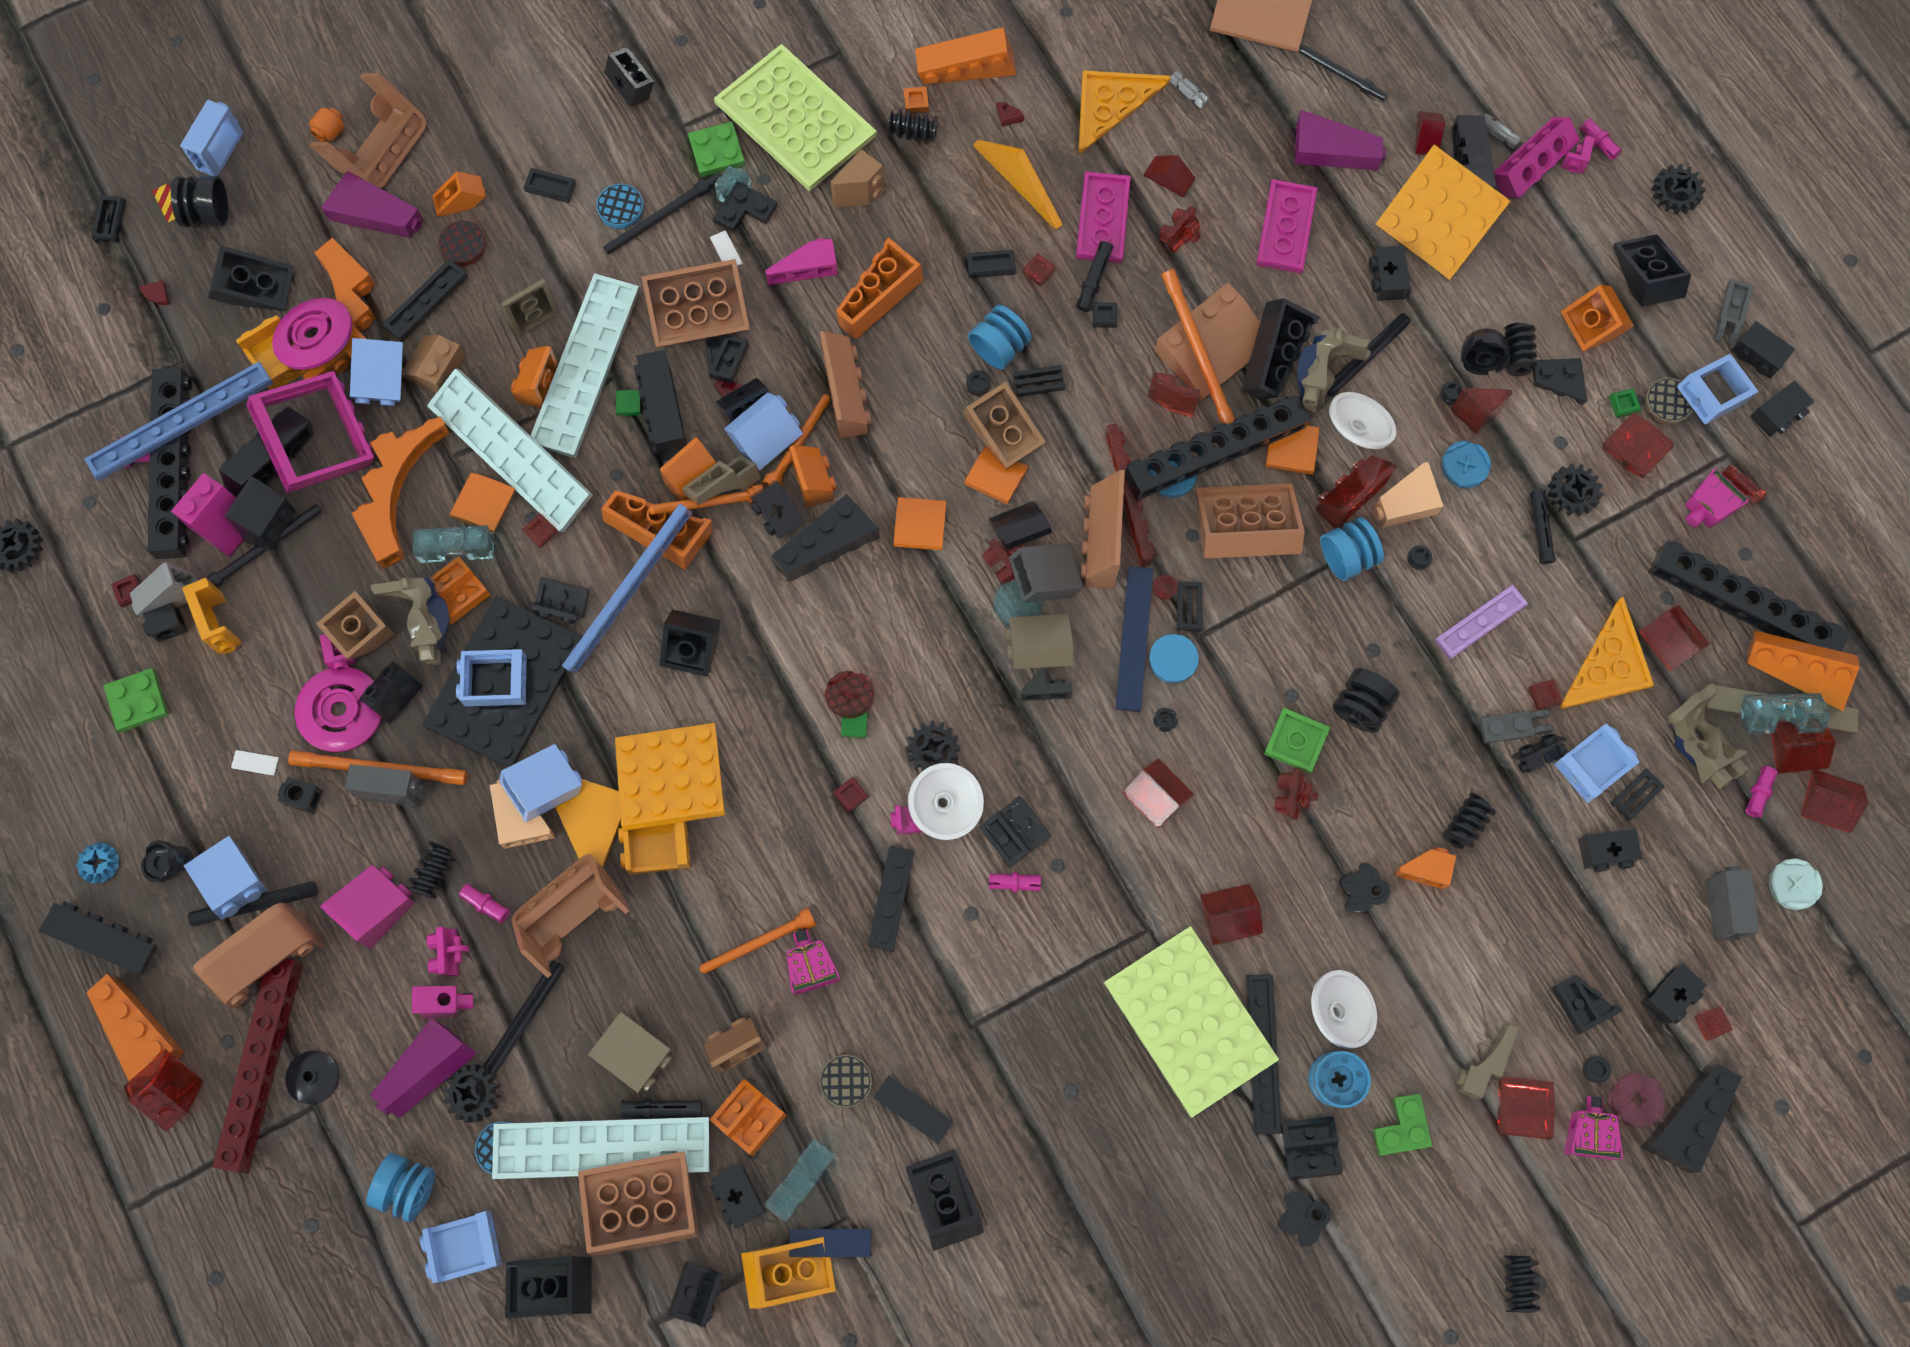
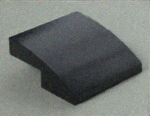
M1034 501L989 518L992 528L997 537L1001 539L1006 550L1052 533L1048 520Z
M1021 796L1015 798L1000 812H996L978 827L1009 867L1015 865L1052 836Z
M1333 1116L1281 1122L1289 1180L1342 1174L1343 1168L1338 1150L1339 1140Z

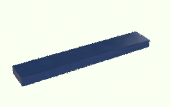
M1128 567L1115 710L1141 711L1153 568Z

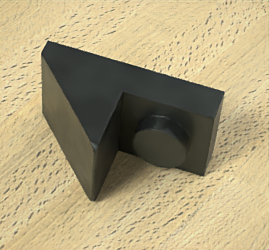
M1045 667L1040 668L1021 690V701L1071 698V682L1065 683V680L1057 679L1046 684Z

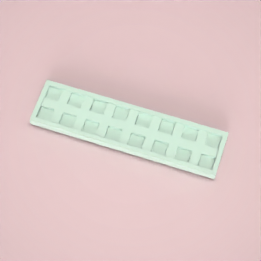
M594 273L531 433V437L545 450L576 459L639 295V286Z
M454 369L427 405L559 532H564L593 496L589 490L461 370Z
M709 1117L494 1124L492 1179L578 1177V1171L684 1151L689 1173L709 1172Z

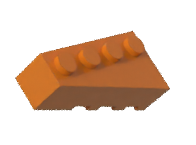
M1004 27L915 49L917 70L923 84L1017 75L1014 52Z
M889 237L884 242V247L880 253L877 252L872 259L873 263L868 270L864 271L859 277L860 281L856 287H852L836 310L839 326L855 340L924 280L921 264Z
M617 490L613 492L601 508L603 522L647 548L673 512L650 514L649 506L654 504L646 502V499ZM691 515L665 550L662 557L686 570L713 533L712 520L707 518L700 519Z
M1755 630L1747 650L1748 664L1844 711L1860 667L1857 655Z
M106 974L86 992L132 1088L144 1090L185 1053L119 977Z

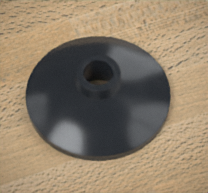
M320 1051L304 1052L297 1056L287 1069L285 1077L287 1090L295 1100L301 1103H320L330 1097L335 1091L339 1081V1070L336 1062L328 1054ZM308 1072H312L313 1079L307 1082L305 1076Z

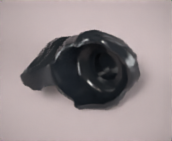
M156 840L146 847V855L141 863V871L149 881L164 883L174 878L180 870H186L184 865L193 860L194 855L185 846H175L169 842Z

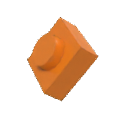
M927 87L904 88L906 113L908 110H911V113L929 112Z

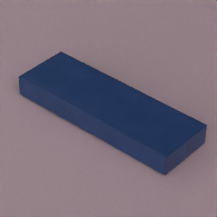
M790 1229V1243L824 1237V1247L823 1243L792 1249L790 1250L789 1257H871V1229Z

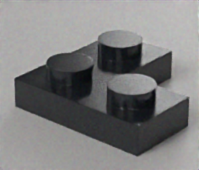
M736 182L713 217L714 223L735 232L746 214L767 224L778 204L777 201Z

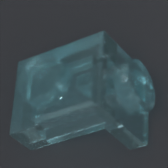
M727 167L723 176L718 177L715 183V190L719 201L724 202L736 182L749 188L751 187L750 176L746 171L741 168Z

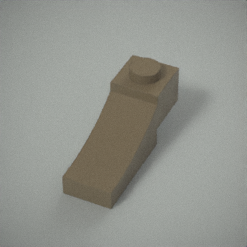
M740 455L727 465L721 461L717 462L682 489L685 496L700 505L725 491L739 489L743 492L761 479L756 464Z
M1512 1025L1503 1026L1494 1045L1485 1057L1475 1066L1470 1065L1459 1071L1456 1078V1084H1459L1457 1092L1475 1100L1483 1098L1489 1079L1502 1078L1519 1028Z

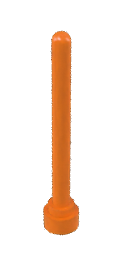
M824 394L801 428L803 434L791 446L803 445L831 401L830 395ZM790 449L787 450L775 471L766 474L761 482L763 486L774 480L778 481L782 487L784 479L782 476L792 462Z
M761 484L751 485L744 492L716 495L700 505L688 499L654 504L649 506L648 510L650 514L654 515L674 512L679 504L684 505L688 509L743 501L751 503L752 500L749 496L763 488Z
M807 907L799 911V915L795 916L796 919L701 964L699 967L700 972L706 974L799 928L801 930L805 928L809 930L817 926L809 908Z

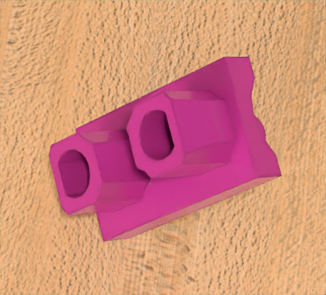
M438 927L435 933L427 935L428 948L437 949V958L429 959L428 972L452 977L459 976V963H462V954L469 952V946L461 945V937L457 936V929Z

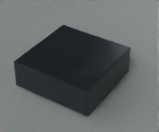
M1093 302V328H1116L1117 303Z

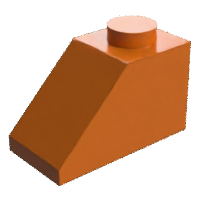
M456 171L432 195L436 215L440 217L473 209L486 197L481 176Z
M1436 847L1434 850L1430 849L1398 868L1394 876L1444 890L1450 886L1456 856L1449 854L1447 849Z

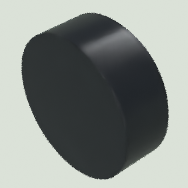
M983 371L970 373L966 380L968 392L974 396L986 394L990 388L989 376Z
M1594 1056L1584 1062L1582 1071L1588 1081L1602 1083L1609 1079L1611 1066L1605 1058Z

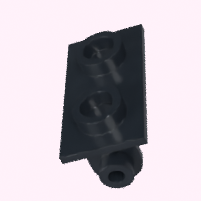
M1548 734L1540 738L1541 741L1534 745L1528 744L1518 749L1519 752L1511 755V757L1520 760L1521 763L1518 764V768L1522 773H1530L1544 766L1541 759L1542 756H1544L1545 762L1548 764L1564 757L1567 748L1562 742L1567 739L1555 734Z

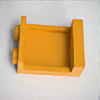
M277 315L264 320L261 325L253 330L246 331L236 340L252 365L259 361L261 362L273 382L272 385L268 386L270 390L287 385L309 370L289 368L281 363L274 354L272 346L273 335L281 321Z
M205 577L182 587L202 641L218 654L230 653L237 646L242 645L240 638L227 627H220L212 607L224 603L226 600L224 594Z
M687 821L625 831L622 828L618 829L619 841L624 843V853H620L621 867L626 868L629 875L691 868Z

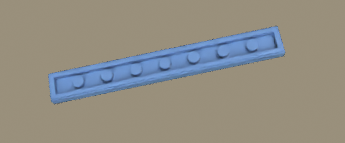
M259 361L84 458L95 479L100 481L249 396L272 385L273 382Z
M682 504L677 506L562 665L565 669L571 672H578L692 515L691 510Z

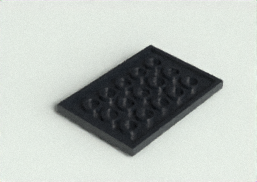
M495 596L464 651L522 649L527 656L526 705L465 707L456 697V685L460 684V675L457 673L456 664L422 725L507 768L516 764L567 672V669L562 666L579 643L582 636ZM511 663L473 664L472 696L511 695Z

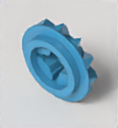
M96 842V844L87 845L86 849L79 853V860L76 863L79 871L78 874L90 883H103L109 880L116 873L119 866L117 851L105 843ZM98 855L99 859L107 862H102V864H98V867L96 869L95 866L90 865L89 863H91V861H95L96 856Z

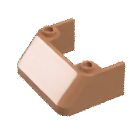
M362 73L360 78L376 92L370 106L372 113L380 120L355 155L345 148L336 149L329 142H311L309 146L337 171L344 175L348 171L376 187L382 188L425 130L426 119L380 73Z
M586 854L578 859L522 905L512 917L511 921L520 952L547 978L552 975L548 962L555 960L562 951L561 939L598 908L607 912L619 907L625 914L629 912L623 893L591 854Z
M278 903L268 908L197 961L193 969L198 977L226 1006L241 1010L244 1007L242 1003L248 998L247 994L250 991L248 986L288 956L299 955L303 957L314 949L313 945L323 948L326 944L304 913L285 903Z

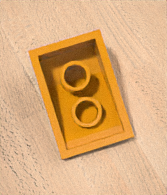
M824 1237L741 1253L749 1309L765 1308L835 1292L836 1288L830 1257H789L790 1250L819 1243H823L824 1247Z

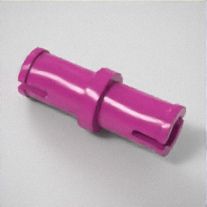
M1592 118L1587 119L1580 126V130L1587 136L1595 138L1593 146L1595 148L1598 147L1610 161L1616 159L1622 152V149L1609 138L1610 134L1607 131H1603Z
M1768 766L1761 767L1756 785H1753L1751 788L1752 796L1745 810L1749 816L1755 818L1762 817L1767 799H1770L1773 794L1771 789L1778 774L1776 769Z
M1013 872V874L990 873L989 889H1006L1016 893L1018 890L1041 891V875H1018V872Z
M468 883L459 892V898L476 907V911L480 914L485 913L500 924H503L510 915V910L494 901L493 896L483 894Z

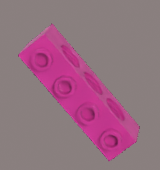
M1552 117L1494 171L1496 185L1501 194L1512 198L1523 196L1527 189L1538 182L1543 174L1550 168H1553L1558 160L1572 150V147L1580 140L1570 117Z

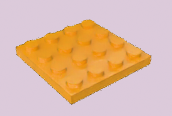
M1433 145L1376 222V225L1451 280L1507 208L1511 200L1438 146Z
M715 723L615 737L621 826L623 831L725 815Z

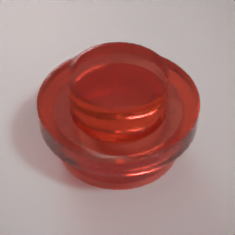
M1161 575L1154 580L1153 592L1160 599H1170L1176 594L1177 583L1173 577Z

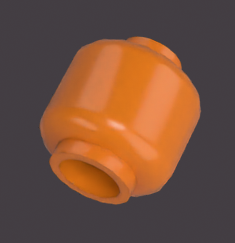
M321 107L309 120L311 128L309 131L320 142H333L345 128L341 120L343 116L335 108Z

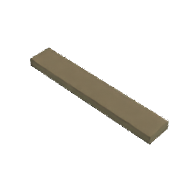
M1715 685L1718 693L1705 707V710L1851 735L1858 732L1859 709L1845 707L1844 711H1841L1826 703Z

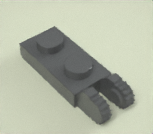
M1734 279L1728 281L1717 320L1718 326L1715 330V340L1720 341L1724 335L1725 327L1729 326L1733 329L1730 333L1728 344L1735 345L1740 330L1744 326L1754 285Z
M1539 710L1531 713L1526 711L1480 718L1479 724L1484 744L1531 738L1535 735L1550 733L1554 731L1553 725L1546 724L1533 727L1532 720L1549 717L1550 711Z

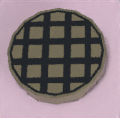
M1662 378L1654 382L1646 391L1644 398L1645 409L1648 413L1650 412L1655 421L1665 425H1676L1685 420L1692 412L1693 408L1677 388L1682 381L1674 378Z
M845 1054L836 1056L826 1063L821 1071L819 1082L821 1092L828 1102L836 1107L847 1109L858 1106L866 1099L871 1092L872 1077L864 1061L856 1056Z

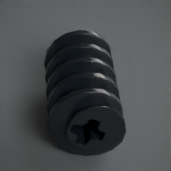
M899 108L896 114L893 113L892 109L888 124V136L892 137L896 132L899 139L905 134L908 141L914 136L917 143L921 141L922 137L925 144L928 145L931 139L934 143L938 127V116L935 115L934 119L930 121L929 114L926 113L922 120L920 119V112H917L913 118L911 117V110H908L906 115L903 116L902 108Z
M1526 323L1509 324L1504 327L1506 331L1505 338L1508 340L1510 349V361L1506 369L1507 374L1520 377L1531 373V369L1538 365L1537 361L1532 360L1537 357V353L1533 351L1537 348L1536 343L1533 342L1536 339V335L1533 334L1536 328L1534 325Z
M1474 793L1469 794L1470 798L1465 799L1464 806H1461L1458 810L1459 814L1454 815L1453 822L1448 824V830L1442 833L1443 838L1448 843L1459 849H1463L1464 846L1473 848L1474 844L1470 838L1478 840L1480 837L1475 830L1484 832L1485 828L1481 822L1489 824L1491 821L1486 814L1492 816L1496 814V811L1489 802Z
M429 841L428 844L433 850H424L423 853L428 859H419L418 861L424 868L414 869V872L419 877H410L409 881L414 887L406 888L426 898L436 899L437 896L432 890H441L442 888L437 880L447 879L442 871H451L452 868L447 864V861L456 862L457 859L451 854L453 851Z
M1503 1255L1505 1259L1512 1262L1504 1265L1505 1270L1512 1272L1511 1275L1504 1277L1505 1281L1512 1283V1286L1505 1288V1292L1513 1295V1297L1505 1299V1303L1513 1306L1512 1309L1505 1312L1534 1313L1540 1311L1541 1307L1533 1303V1301L1540 1299V1295L1532 1292V1290L1540 1287V1284L1532 1281V1278L1538 1277L1540 1274L1531 1269V1267L1539 1265V1261L1532 1259L1531 1256Z

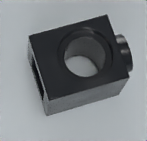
M173 603L143 613L145 633L148 637L151 636L159 643L188 632L181 610Z
M287 777L286 782L282 783L279 788L278 801L287 807L315 814L323 790L316 785ZM303 790L302 797L294 800L295 793Z

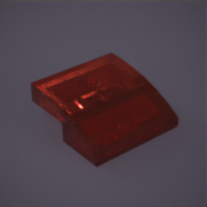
M1153 372L1148 397L1172 412L1193 418L1200 390L1177 386L1178 376Z
M1633 413L1603 443V450L1622 460L1624 468L1641 478L1674 447L1673 442L1666 435L1636 413Z
M1502 1076L1498 1080L1500 1105L1497 1109L1499 1134L1552 1140L1555 1114L1554 1082Z

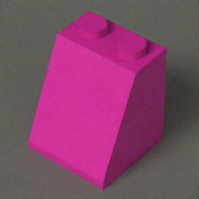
M203 473L171 512L192 532L228 557H231L244 541L242 536L224 517L236 497L221 484Z
M371 865L320 907L357 942L372 948L415 902L409 897L412 892L402 883L397 886L391 880L394 876L385 867L382 866L378 869Z

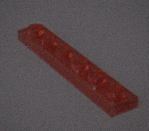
M1117 423L1107 425L1105 435L1115 472L1119 470L1126 471L1127 465L1131 460L1129 454L1124 453V434L1118 430ZM1124 479L1123 503L1140 566H1150L1153 557H1155V549L1153 543H1149L1147 534H1149L1147 520H1143L1141 516L1143 504L1141 499L1135 500Z

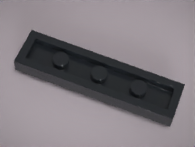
M448 259L382 325L400 342H403L468 278L466 272Z
M889 846L868 947L894 952L915 853L914 850Z

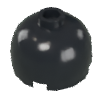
M1484 328L1473 331L1462 344L1461 362L1464 363V368L1473 374L1488 375V371L1496 370V373L1500 372L1510 361L1508 340L1501 332L1495 329Z

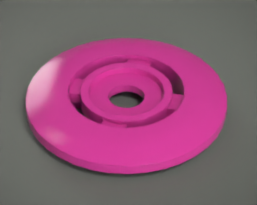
M331 298L311 299L297 305L281 319L274 331L272 340L274 354L281 363L292 369H311L327 363L340 353L348 342L352 331L351 315L342 303ZM318 328V332L314 337L306 338L308 330Z
M339 667L337 671L334 668H330L313 676L303 686L295 703V721L304 739L320 750L338 753L353 750L367 742L377 731L382 718L359 700V698L374 680L364 672L350 667ZM334 686L351 687L355 690L349 692L345 689L332 690ZM338 702L344 703L346 705L345 713L341 716H334L332 714L333 705ZM327 725L328 727L333 729H343L346 727L347 730L341 732H329L325 730V726Z

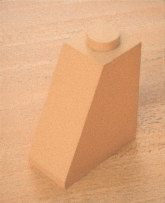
M1429 462L1420 465L1379 498L1374 507V515L1376 520L1380 521L1382 528L1438 515L1443 507V503Z
M497 780V784L490 785L499 845L507 849L555 838L553 831L541 815L528 822L524 821L499 780Z

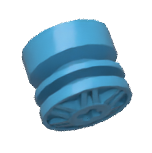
M996 305L991 310V313L985 316V322L978 323L968 333V340L975 352L984 361L994 368L1002 370L1015 358V352H1021L1024 346L1032 341V335L1018 315L1003 305Z
M1357 517L1352 522L1345 523L1343 530L1335 528L1323 534L1320 538V545L1326 562L1333 573L1342 581H1347L1359 575L1361 568L1369 570L1373 565L1377 566L1384 560L1380 539L1371 524L1363 517Z
M1346 1051L1326 1052L1317 1057L1310 1066L1308 1074L1309 1088L1314 1097L1321 1103L1331 1107L1347 1108L1357 1105L1366 1097L1371 1085L1370 1071L1365 1062L1356 1054ZM1334 1073L1342 1076L1343 1080L1339 1081L1340 1086L1337 1083L1331 1082V1079L1335 1077Z
M393 1152L389 1153L380 1164L371 1182L366 1205L384 1213L393 1205L392 1216L396 1218L402 1216V1220L412 1223L429 1199L435 1180V1170L430 1167L423 1169V1165L420 1163H416L409 1170V1159Z

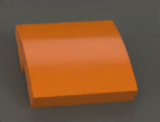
M985 446L967 475L964 485L1008 505L1016 489L1019 488L1029 466L1017 461L1005 469L989 448Z
M471 472L449 516L471 526L474 524L491 533H495L516 492L515 488Z
M898 497L894 547L942 550L947 501Z
M459 556L430 577L435 580L437 593L447 603L450 625L454 624L491 595Z
M743 1079L709 1120L753 1157L787 1115L747 1080Z

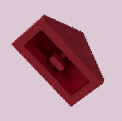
M1418 112L1415 154L1427 155L1433 145L1441 147L1446 123L1442 114Z
M1178 155L1155 156L1144 173V177L1183 198L1195 181V176Z

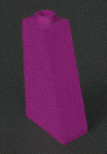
M1300 111L1296 122L1295 164L1378 170L1381 161H1385L1386 147H1383L1382 137L1306 111Z
M348 171L321 206L322 211L330 221L411 238L415 232L419 231L423 221L418 208Z
M431 1018L370 1096L377 1102L375 1107L387 1116L393 1113L401 1118L472 1059L477 1052L446 1026Z

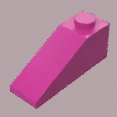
M819 238L808 242L765 270L768 285L838 275L832 239Z

